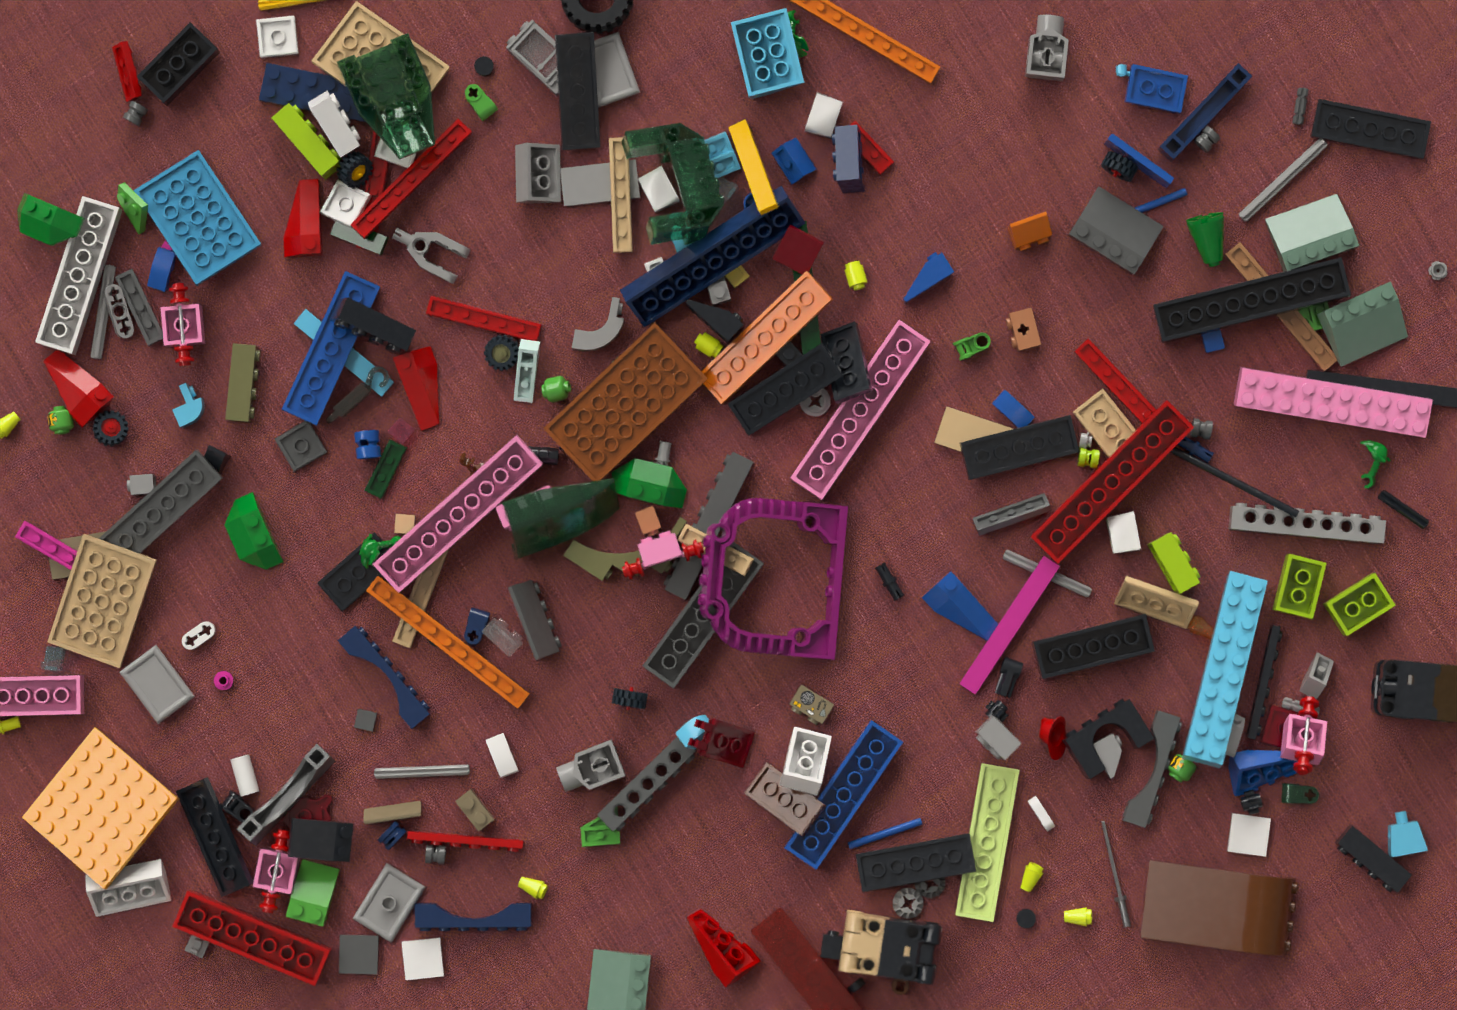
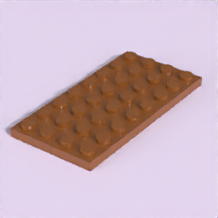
M654 323L543 429L589 478L597 484L708 378L662 329Z

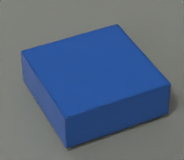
M1221 330L1201 335L1206 353L1225 349Z

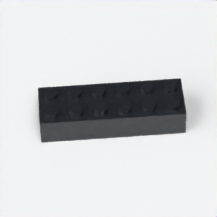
M1146 614L1032 641L1041 679L1155 651Z

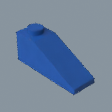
M935 252L927 257L928 261L903 299L904 304L954 273L943 253L937 254Z

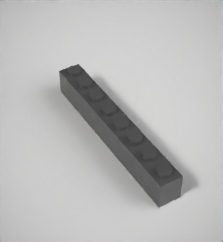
M732 452L731 455L727 454L723 462L725 468L723 472H718L714 480L717 485L714 490L710 488L706 499L709 501L706 507H701L697 515L700 519L697 524L693 523L692 527L707 534V529L710 525L719 523L723 514L732 507L753 465V461L735 452ZM717 528L715 531L716 537L720 531V528ZM685 555L684 557L676 558L672 565V568L675 570L672 576L668 574L663 584L666 586L665 590L686 600L702 568V558H698L695 555L690 558L689 562H687Z

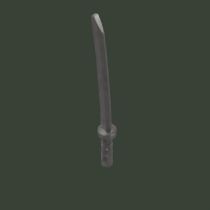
M1101 821L1118 893L1115 902H1118L1125 928L1131 926L1125 902L1127 897L1126 895L1122 896L1105 821Z

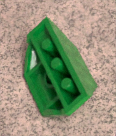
M24 193L17 209L20 233L50 246L66 241L69 238L77 237L85 220L83 217Z
M634 458L614 470L608 490L626 497L676 508H683L687 492L685 485L673 467Z
M251 492L236 499L224 525L239 559L265 570L283 563L284 561L254 493Z

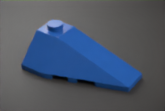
M951 571L922 597L934 612L987 641L998 625Z

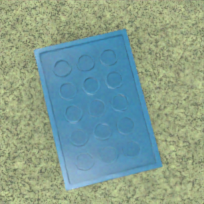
M199 150L134 190L148 204V214L196 286L261 246L260 241Z

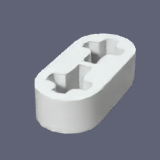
M211 622L200 623L183 636L182 645L189 650L196 649L215 635V625ZM204 625L206 627L211 626L210 635L205 633L201 636L199 634L204 630ZM196 635L198 636V638L194 640V646H192L191 644H186V642L188 641V636L191 638L195 637Z
M1034 796L1028 800L1030 807L1045 830L1048 832L1054 828V823L1038 798Z

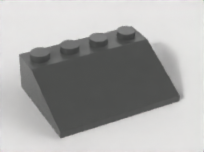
M1098 186L1068 235L1134 275L1164 226Z
M529 580L508 587L535 659L540 660L560 652L559 647H562L558 636L554 637L552 630L555 627L552 619H547L545 612L548 609L545 601H540L538 596L541 593L538 583H533V580Z

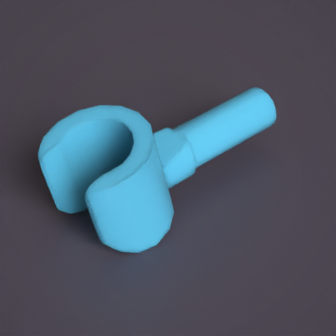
M1119 64L1116 66L1117 76H1129L1130 71H1127V65Z

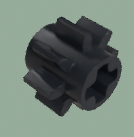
M999 700L995 703L990 701L986 706L988 711L985 714L988 717L992 715L997 720L1003 722L1009 716L1005 713L1008 708Z
M1253 790L1245 791V797L1240 798L1243 811H1248L1250 815L1259 813L1258 808L1263 807L1260 794H1255Z

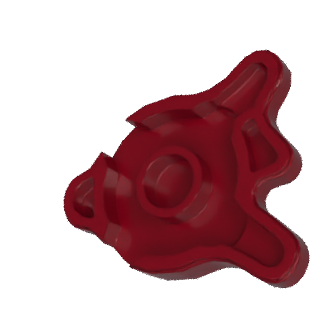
M325 794L318 799L301 797L281 821L285 822L290 829L292 818L331 821L328 806L332 803V796Z

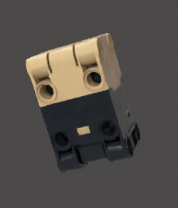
M847 910L838 966L839 970L934 985L936 965L933 963L935 945L940 944L942 926L934 922H921Z

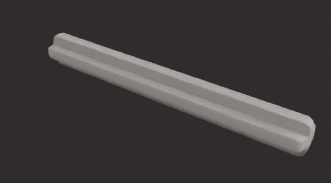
M105 265L90 354V357L94 359H101L109 315L103 292L106 286L114 283L116 267L112 265ZM112 288L111 291L108 292L109 296L112 295Z
M1006 550L1003 555L1004 560L1030 572H1033L1038 563L1010 550ZM1058 572L1051 579L1052 582L1084 597H1089L1092 592V588Z
M466 764L376 768L374 776L376 779L469 775L470 766Z

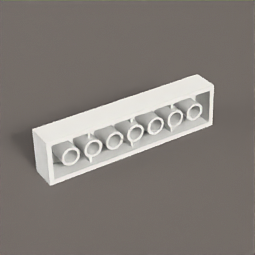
M82 196L76 215L85 218L78 236L68 239L35 341L36 343L76 355L123 211L119 207Z

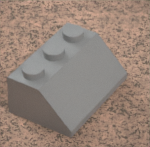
M539 143L515 145L516 203L561 202L560 145Z

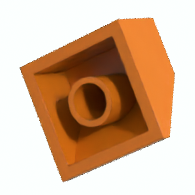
M1046 211L1011 223L1007 228L1014 249H1020V251L1031 248L1030 244L1038 242V245L1049 241L1048 238L1052 236Z

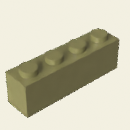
M233 343L225 418L227 421L251 423V419L255 417V407H252L253 400H256L257 388H254L255 381H258L259 369H256V364L260 362L261 350H258L256 345Z

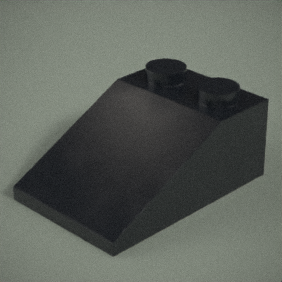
M692 300L685 302L686 306L727 344L744 328L743 319L736 312L732 314L730 311Z
M292 818L288 857L350 862L354 824L343 821Z

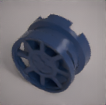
M395 821L377 841L380 844L383 843L389 851L407 831L404 828L401 829L399 823Z

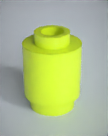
M860 261L846 264L844 271L849 288H854V290L865 288V284L868 282Z
M706 332L703 335L700 333L694 341L696 344L695 348L710 358H716L723 348L719 340Z

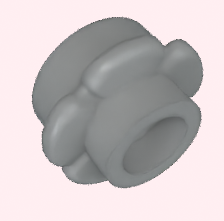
M1439 261L1433 262L1432 266L1428 269L1429 274L1435 280L1445 278L1447 275L1446 264Z
M1089 432L1081 433L1079 448H1090L1092 436H1089Z

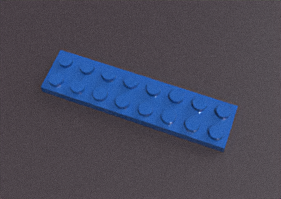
M347 271L344 272L281 409L282 411L317 426L357 339V336L351 334L352 330L338 328L334 326L335 322L330 320L338 300L348 297L371 308L380 286Z

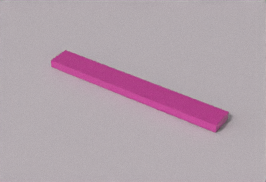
M1045 556L1042 557L959 683L976 695L1060 566Z

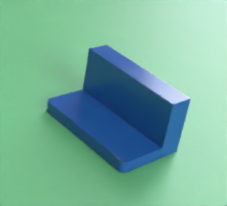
M797 138L783 143L772 152L773 157L791 185L816 170V167Z

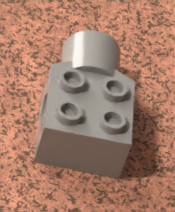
M1038 15L1036 34L1031 35L1028 42L1025 77L1055 81L1064 80L1069 40L1063 36V17Z
M992 715L975 731L978 734L976 739L998 760L1000 758L1006 760L1021 745Z
M612 739L575 754L573 761L556 767L565 792L581 786H585L590 790L626 775Z

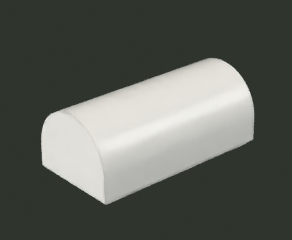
M250 755L230 759L240 797L259 792Z

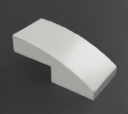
M504 733L486 740L500 778L519 771Z

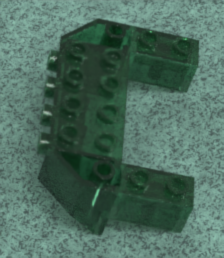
M681 123L625 131L622 146L626 159L659 154L661 163H672L685 208L684 212L649 217L646 231L650 245L682 239L684 245H688L704 238L724 206V197L719 192V180L714 175V163L709 158V145L705 144L704 137Z

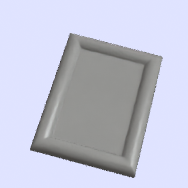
M619 32L594 40L598 108L640 93Z
M157 645L153 646L119 672L157 724L161 723L195 697Z
M386 863L352 919L392 943L426 887Z

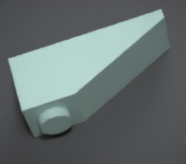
M521 339L518 351L514 401L533 402L540 349L539 341Z

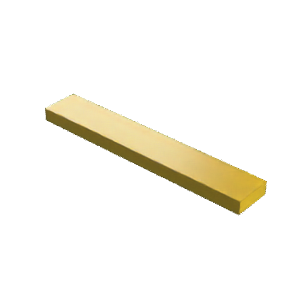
M744 119L728 128L758 211L763 215L777 208L778 204L749 124Z

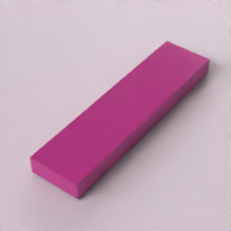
M23 522L15 536L17 539L66 568L72 569L77 554L75 549L31 523Z

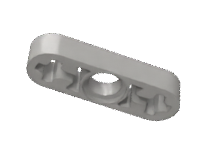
M116 284L108 285L105 287L103 294L115 333L120 338H129L134 332V327L122 289ZM111 288L113 290H117L115 298L116 300L120 299L121 303H114L113 305H111V302L114 301L113 296H109L108 292L111 291ZM116 306H121L124 310L121 317H117L114 314ZM126 318L127 321H123L124 326L129 328V330L126 331V335L124 332H120V329H122V323H117L116 320H122Z

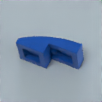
M158 247L152 263L148 287L164 292L168 290L170 274L174 270L176 260L174 251Z
M1005 389L992 402L1017 428L1027 426L1035 418Z

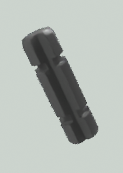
M1300 87L1297 91L1298 98H1296L1295 115L1292 121L1295 125H1302L1304 121L1303 115L1305 114L1306 97H1308L1309 91L1307 88Z

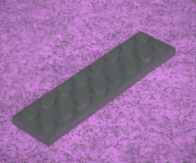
M197 449L99 539L140 554L223 477Z

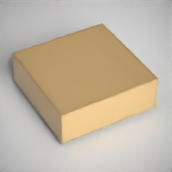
M396 514L394 533L406 534L415 526V515Z

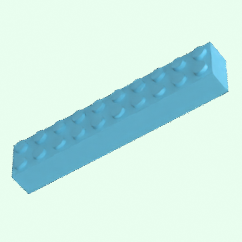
M1230 571L1227 575L1182 759L1220 768L1223 765L1267 580Z

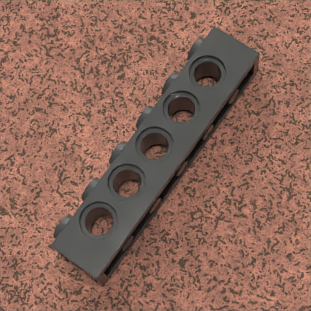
M677 736L596 816L612 832L615 829L619 832L626 825L624 822L629 816L633 818L640 811L638 807L643 802L646 805L654 798L652 793L656 789L661 791L668 784L666 780L670 776L674 778L681 771L679 767L684 762L688 764L695 758L693 753L696 750L686 748ZM677 752L680 755L678 763H673L670 760L671 753ZM658 766L666 768L667 773L665 776L657 775L656 768ZM650 779L653 787L650 790L644 789L642 786L643 780ZM635 792L638 794L639 801L637 803L629 801L628 796L630 793ZM617 806L624 807V816H616L614 810Z

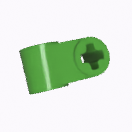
M471 84L467 86L465 98L482 121L498 110L493 101L478 85ZM470 90L478 91L476 98L474 96L469 97Z
M978 333L954 342L953 346H956L960 355L959 360L962 361L988 349L991 340L986 333ZM985 337L987 345L984 347L978 346L977 338Z

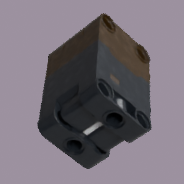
M1402 660L1377 661L1374 665L1371 685L1372 712L1376 715L1395 718L1457 722V665Z

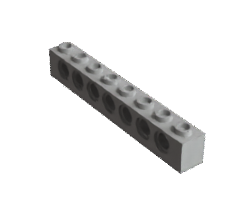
M1236 503V506L1230 507L1229 530L1384 544L1386 520H1381V516L1370 515L1369 519L1362 518L1361 514H1350V517H1345L1341 512H1331V515H1324V511L1320 510L1304 513L1305 509L1295 508L1299 510L1295 518L1274 507V510L1266 509V505H1255V508L1247 507L1246 503ZM1248 512L1253 513L1255 517L1252 523L1247 522L1245 519V515ZM1267 514L1272 515L1274 518L1271 525L1266 524L1264 521ZM1286 516H1290L1293 520L1290 527L1286 526L1283 522ZM1304 518H1309L1312 521L1309 529L1303 526ZM1325 519L1331 523L1329 530H1325L1322 527V522ZM1344 521L1350 525L1348 532H1344L1341 529V524ZM1363 523L1369 526L1367 534H1363L1360 530V526Z

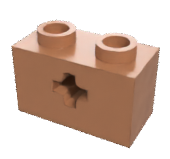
M1032 308L1008 314L1009 318L1006 319L1008 330L1012 329L1013 337H1011V343L1013 348H1017V352L1039 347L1041 342ZM1021 325L1023 328H1027L1025 335L1022 332H1018Z
M653 506L635 513L643 535L652 537L659 534L658 530L662 528Z

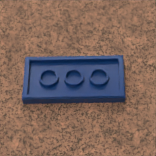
M1111 134L1104 143V145L1118 155L1126 156L1128 160H1131L1138 166L1139 170L1164 188H1167L1174 180L1173 176L1114 134Z

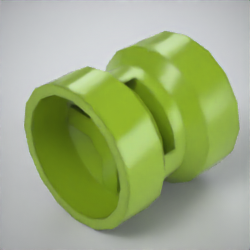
M1080 447L1078 466L1084 467L1086 465L1097 469L1100 450L1093 449L1089 451Z

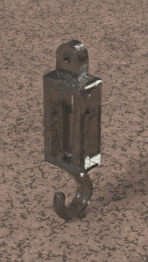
M380 366L373 367L368 373L365 384L361 382L333 407L335 411L326 419L327 423L331 424L339 416L344 418L372 393V379L375 373L380 372L383 374L384 380L379 386L384 387L389 380L388 371Z

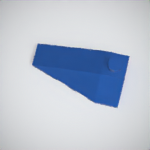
M1245 750L1236 752L1234 757L1230 756L1228 765L1234 796L1244 795V792L1249 790L1256 792L1259 790V786L1266 783L1271 785L1275 783L1274 780L1277 778L1296 774L1297 772L1293 769V765L1298 761L1280 758L1281 751Z

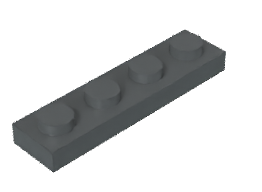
M130 269L115 276L147 345L150 346L163 340V330L134 270Z
M1045 493L972 519L980 536L1052 510Z

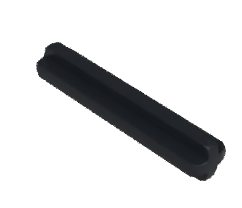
M1386 490L1380 492L1378 499L1420 528L1425 529L1427 527L1428 519Z

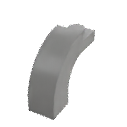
M612 297L609 317L602 328L596 331L575 329L572 350L595 351L606 347L615 340L624 324V318L617 317L618 314H622L623 309L620 298Z

